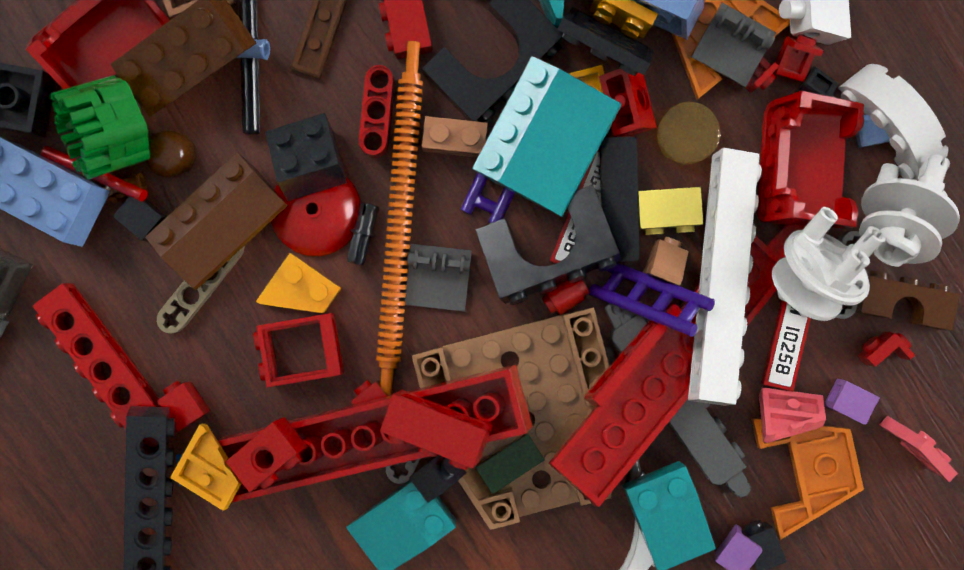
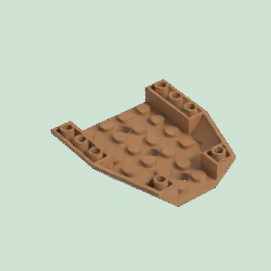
M594 307L455 342L412 355L420 388L503 368L501 357L508 351L515 352L519 357L517 364L519 378L528 411L534 415L532 428L527 433L545 460L494 494L491 493L475 467L473 469L468 467L465 470L467 473L458 482L490 530L519 523L522 516L575 502H580L581 506L591 504L584 495L548 463L596 407L587 402L584 397L609 368ZM524 434L486 443L478 464ZM539 470L546 471L550 475L548 484L542 487L536 486L532 481L534 473ZM612 492L610 493V495H609L606 499H610V498H611Z

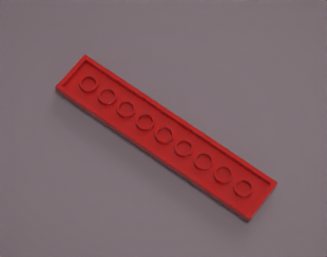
M756 235L751 243L750 255L753 257V266L748 274L747 286L750 288V298L745 305L744 317L747 319V326L777 291L772 279V269L780 258ZM699 284L693 290L694 292L699 293ZM683 302L679 308L683 310L687 303ZM696 314L691 320V323L696 324ZM668 328L603 406H596L548 463L596 507L601 506L688 399L694 336L691 337Z

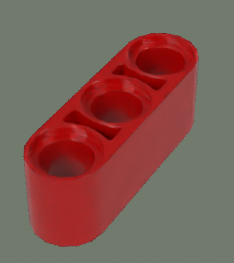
M383 65L371 67L366 72L359 145L362 151L371 158L384 156L388 151L395 80L390 69ZM376 76H387L389 80L385 87L378 89L372 86L373 79ZM375 105H381L385 108L384 116L376 120L370 118V109ZM373 135L380 136L382 138L381 147L373 151L367 149V139Z

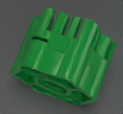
M112 75L51 93L52 101L56 100V102H52L56 113L55 125L57 132L60 135L74 131L61 136L64 145L81 141L68 146L67 152L70 159L81 156V158L75 159L76 161L72 162V165L76 172H82L87 177V180L150 159L147 125L132 90L125 80Z

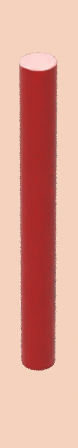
M49 146L43 147L41 156L76 172L72 165L76 158L70 159L69 155ZM107 173L92 178V180L141 202L147 198V190Z

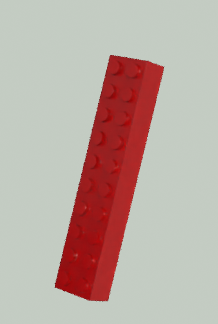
M516 364L407 391L491 424L492 428L486 443L526 434L532 428ZM390 395L289 420L288 422L308 446L299 454L302 460L288 471L283 467L276 473L279 479L264 491L261 487H258L248 492L245 486L241 484L231 503L429 456L419 452V447L410 443L406 445L397 444L388 439L389 435L380 432L392 397ZM267 426L225 436L218 439V442L227 457L230 458ZM265 450L267 461L273 464V455L268 450Z

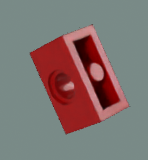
M617 69L599 76L603 94L622 105L611 124L614 137H631L657 128L644 75L637 73L634 76L622 69Z
M283 417L268 425L230 457L226 463L248 492L258 487H261L264 491L279 479L276 473L283 467L288 471L302 460L299 454L308 446L288 420ZM265 450H268L273 455V464L267 461Z

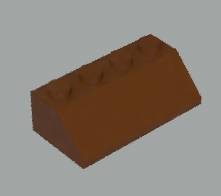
M237 152L146 236V239L158 255L194 290H197L288 205L258 170Z

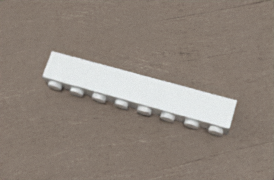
M722 148L712 155L699 294L714 299L715 305L711 311L700 308L696 314L698 329L694 335L688 401L723 406L736 405V400L741 394V382L738 378L739 368L744 362V350L741 349L742 336L745 335L747 330V319L744 317L745 305L750 298V288L747 286L748 274L753 266V257L750 255L751 243L756 235L753 218L759 203L756 185L762 171L758 153Z

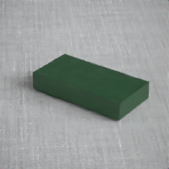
M526 433L475 466L491 493L494 494L545 459L529 434Z

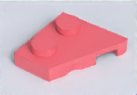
M762 388L760 391L759 402L763 442L769 443L823 427L826 421L823 395Z
M888 415L879 424L884 430L901 439L900 444L923 465L949 483L958 474L949 464L951 458L939 448H934L935 440L925 432L920 431L917 434Z

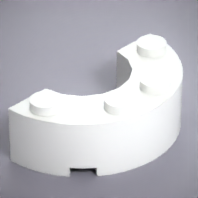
M868 64L838 87L842 92L841 98L864 104V113L869 115L874 124L884 129L890 137V144L896 150V157L893 160L900 169L899 174L904 179L919 180L920 177L924 176L930 156L941 155L943 156L942 161L947 157L948 147L946 145L943 147L941 140L946 137L944 130L929 105L910 84L900 76L893 79L885 73L888 72L886 67Z

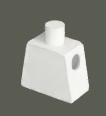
M783 0L779 6L781 18L790 19V31L793 36L798 37L799 34L816 39L818 43L827 45L851 38L849 0Z

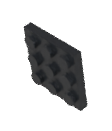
M574 7L563 17L557 29L563 32L562 38L578 46L580 42L592 48L590 52L593 55L606 61L610 57L620 62L619 68L631 75L636 76L637 73L645 75L651 64L654 49Z

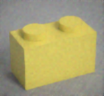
M701 187L638 191L639 230H645V235L664 234V228L675 227L676 233L695 232L694 226L703 225Z

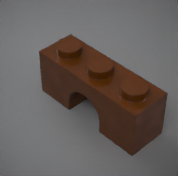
M870 271V274L867 275L870 285L869 293L862 302L857 304L855 312L881 318H892L895 304L901 298H905L910 302L913 310L911 324L953 331L960 294L949 292L950 286L930 283L929 288L918 286L919 280L907 277H900L899 281L889 280L888 273Z

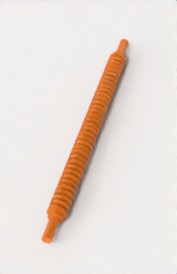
M408 41L406 70L402 72V79L398 80L399 85H404V87H398V93L404 95L397 96V101L403 103L396 105V109L402 110V112H396V117L402 118V120H395V125L401 126V128H395L394 133L400 134V137L395 136L394 142H400V145H393V150H399V153H393L392 158H398V161H392V166H396L398 169H391V174L397 175V178L391 177L390 182L396 183V186H390V190L396 191V194H389V198L395 199V202H389L388 205L395 208L394 210H388V215H394V219L387 218V223H393V227L387 226L386 230L393 231L392 235L386 234V239H391L392 243H385V247L391 248V251H385V255L391 257L390 259H384V263L390 264V267L383 268L384 272H389V275H383V280H389V282L382 283V288H388V291H382L381 296L387 297V299H381V304H385L387 307H380V312L386 313V315H380L379 320L385 321V323H379V328L385 329V331H378V336L384 337V339H378L377 343L383 345V347H377V352L383 354L376 355L379 367L382 368L380 385L388 396L392 395L394 369L397 368V362L401 361V357L395 354H401L402 350L401 348H396V346H402V341L396 340V338L403 337V333L397 332V330H403V325L398 324V322H404V317L398 316V314L405 313L404 308H399V306H405V301L399 299L406 298V293L400 292V290H406L407 288L406 284H401V281H407V277L401 276V274L408 273V269L402 268V265H408V260H403V257H408L409 252H403V249H410V244H404V241H410L411 236H405V232L411 233V228H405V225H412V220H406V216L412 217L413 212H407V208H413V204H408L407 200H414V196L408 195V192H414L415 188L409 187V184H415V179H409V176H416V171H410V168H416L417 163H412L411 160H417V155L411 154V152H418V147L412 146V144H418L419 140L418 138H413V135H419V130H414L413 127H420V122H416L414 119H420L421 114L415 113V111H421V106L415 105V103H422V98L416 95H422L423 91L417 88L423 86V81L420 80L421 74L418 73L420 42Z

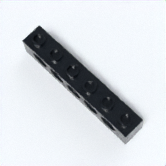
M130 406L126 416L123 570H171V565H166V556H171L172 536H166L167 526H172L173 507H167V497L173 496L174 480L168 478V467H173L174 448H169V437H174L175 418H169L170 407ZM152 437L158 441L159 445L155 447L147 446L143 439ZM153 468L157 471L158 475L147 476L144 474L143 469ZM152 498L157 504L149 506L144 504L142 499ZM152 528L156 533L148 535L141 529ZM144 557H150L155 562L148 564L143 562L141 559Z

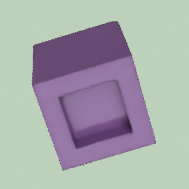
M837 378L824 406L842 413L861 424H867L880 397L846 380Z
M735 524L716 550L715 561L727 570H750L762 553V547L743 535L742 528Z

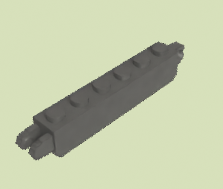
M609 303L604 307L614 327L610 331L609 339L621 354L647 324L649 319ZM687 399L668 424L706 479L710 480L712 484L722 485L725 483L729 490L736 494L737 497L747 496L751 491V486L742 473V470L746 468L741 460L745 457L744 453L735 441L729 443L724 435L727 432L725 425L717 416L712 418L706 408L710 406L709 403L688 401Z

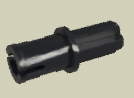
M360 203L355 228L351 229L353 237L347 261L355 265H363L365 263L370 240L375 237L372 233L379 207L368 203L367 205Z

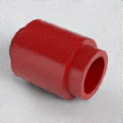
M567 280L557 284V289L545 293L546 296L542 300L551 314L557 311L561 316L585 300L584 297L590 292L583 280L569 283Z

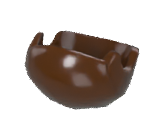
M168 130L158 132L150 137L148 140L150 159L146 160V164L154 174L163 177H174L188 172L192 168L196 152L195 145L188 135Z

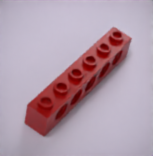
M73 283L60 284L32 305L37 311L36 318L39 323L52 331L56 337L55 343L58 348L70 355L75 362L73 366L76 372L81 377L89 380L93 386L92 392L100 402L107 404L112 411L111 418L119 427H124L126 430V416L130 406L161 407L157 402L160 399ZM67 313H70L74 318V324L71 329L67 328L64 323ZM86 337L93 344V349L89 354L83 349V341ZM104 362L108 363L112 370L109 378L104 377L101 373V366ZM122 387L127 388L130 392L128 403L123 402L119 396ZM176 428L174 436L179 433ZM152 437L143 439L147 446L155 447L159 445L158 441Z

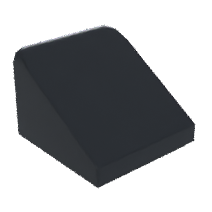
M814 66L796 92L806 91L832 97L839 83Z

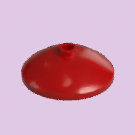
M346 177L347 183L287 201L277 184L274 190L288 206L271 221L274 232L288 248L303 255L325 256L337 252L346 246L353 237L351 229L355 228L361 203L357 189ZM312 203L318 206V211L314 215H310L307 211L308 206Z

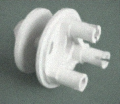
M930 156L924 176L920 177L918 181L898 178L900 173L898 166L891 163L883 164L876 183L869 186L864 192L861 206L866 217L860 225L859 234L861 237L870 226L878 228L882 232L880 235H884L886 240L874 251V255L882 262L899 267L904 263L917 264L931 261L939 255L942 239L950 236L957 229L960 219L959 211L944 191L945 184L943 180L950 165V161L947 158L943 160L941 165L943 156Z
M822 207L803 230L794 231L785 241L784 252L786 257L780 259L772 269V279L778 290L779 299L786 301L803 318L810 317L820 321L834 319L841 312L843 305H856L862 302L867 297L870 288L865 267L870 263L869 257L886 240L884 235H880L882 232L878 228L868 227L855 244L845 246L839 240L826 234L837 221L838 216L830 208Z

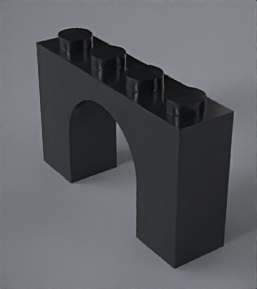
M492 0L489 3V11L513 35L518 46V59L506 74L489 79L475 76L445 47L422 68L423 74L468 121L486 123L496 113L493 108L501 100L504 103L508 102L532 56L539 60H543L545 57L551 60L562 49L560 43L562 42L563 34L557 30L530 0Z
M593 184L576 190L567 206L575 226L576 239L569 255L557 264L536 266L525 261L519 253L511 228L505 218L476 229L498 295L505 304L509 302L510 305L520 304L528 299L527 296L538 291L540 294L549 293L557 289V284L567 280L569 283L578 282L587 277L586 273L596 269L599 272L607 271L617 265L616 262L621 260Z

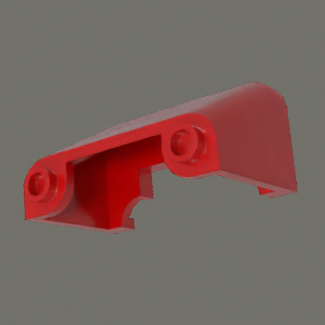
M76 0L28 41L25 50L62 89H67L116 75L117 73L110 64L171 19L155 0Z
M799 91L775 99L767 105L763 116L760 156L762 171L758 185L759 203L757 215L760 221L774 224L807 226L822 207H828L838 216L837 221L831 228L849 229L857 227L858 208L856 202L852 198L842 197L846 139L855 136L864 125L863 103Z

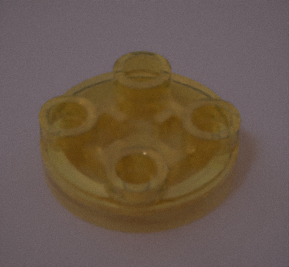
M683 102L671 107L663 115L658 125L657 139L665 157L680 164H695L708 158L716 149L720 139V126L714 113L706 106L696 102Z

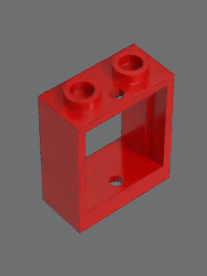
M334 313L256 326L257 332L253 333L254 345L257 351H261L262 363H259L258 366L261 381H266L267 387L338 376L344 373ZM319 323L327 368L278 376L271 331Z

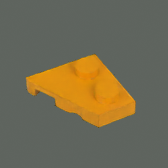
M289 253L256 302L263 305L325 313L341 290V287L294 254Z
M205 423L199 424L170 478L223 511L228 509L242 484L226 463L229 458L209 426Z

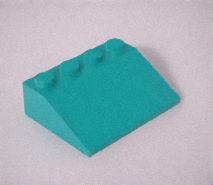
M532 56L472 169L484 178L562 217L622 105L563 70Z

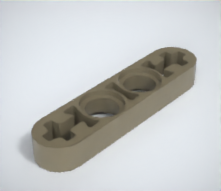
M245 246L227 261L226 266L223 265L219 269L218 275L214 280H207L197 289L199 299L195 304H188L183 297L184 291L191 286L185 280L180 284L157 315L156 322L161 331L170 334L178 333L189 324L242 257ZM177 301L181 307L188 309L189 313L181 311L176 317L177 322H179L178 326L171 325L168 327L169 319L166 315L177 312L180 308L174 305Z

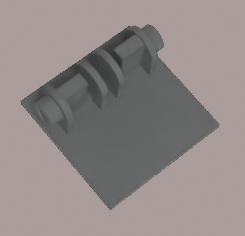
M721 3L691 57L746 87L766 50L773 44L776 32L730 6Z
M411 244L410 253L408 254L405 305L465 311L472 250Z

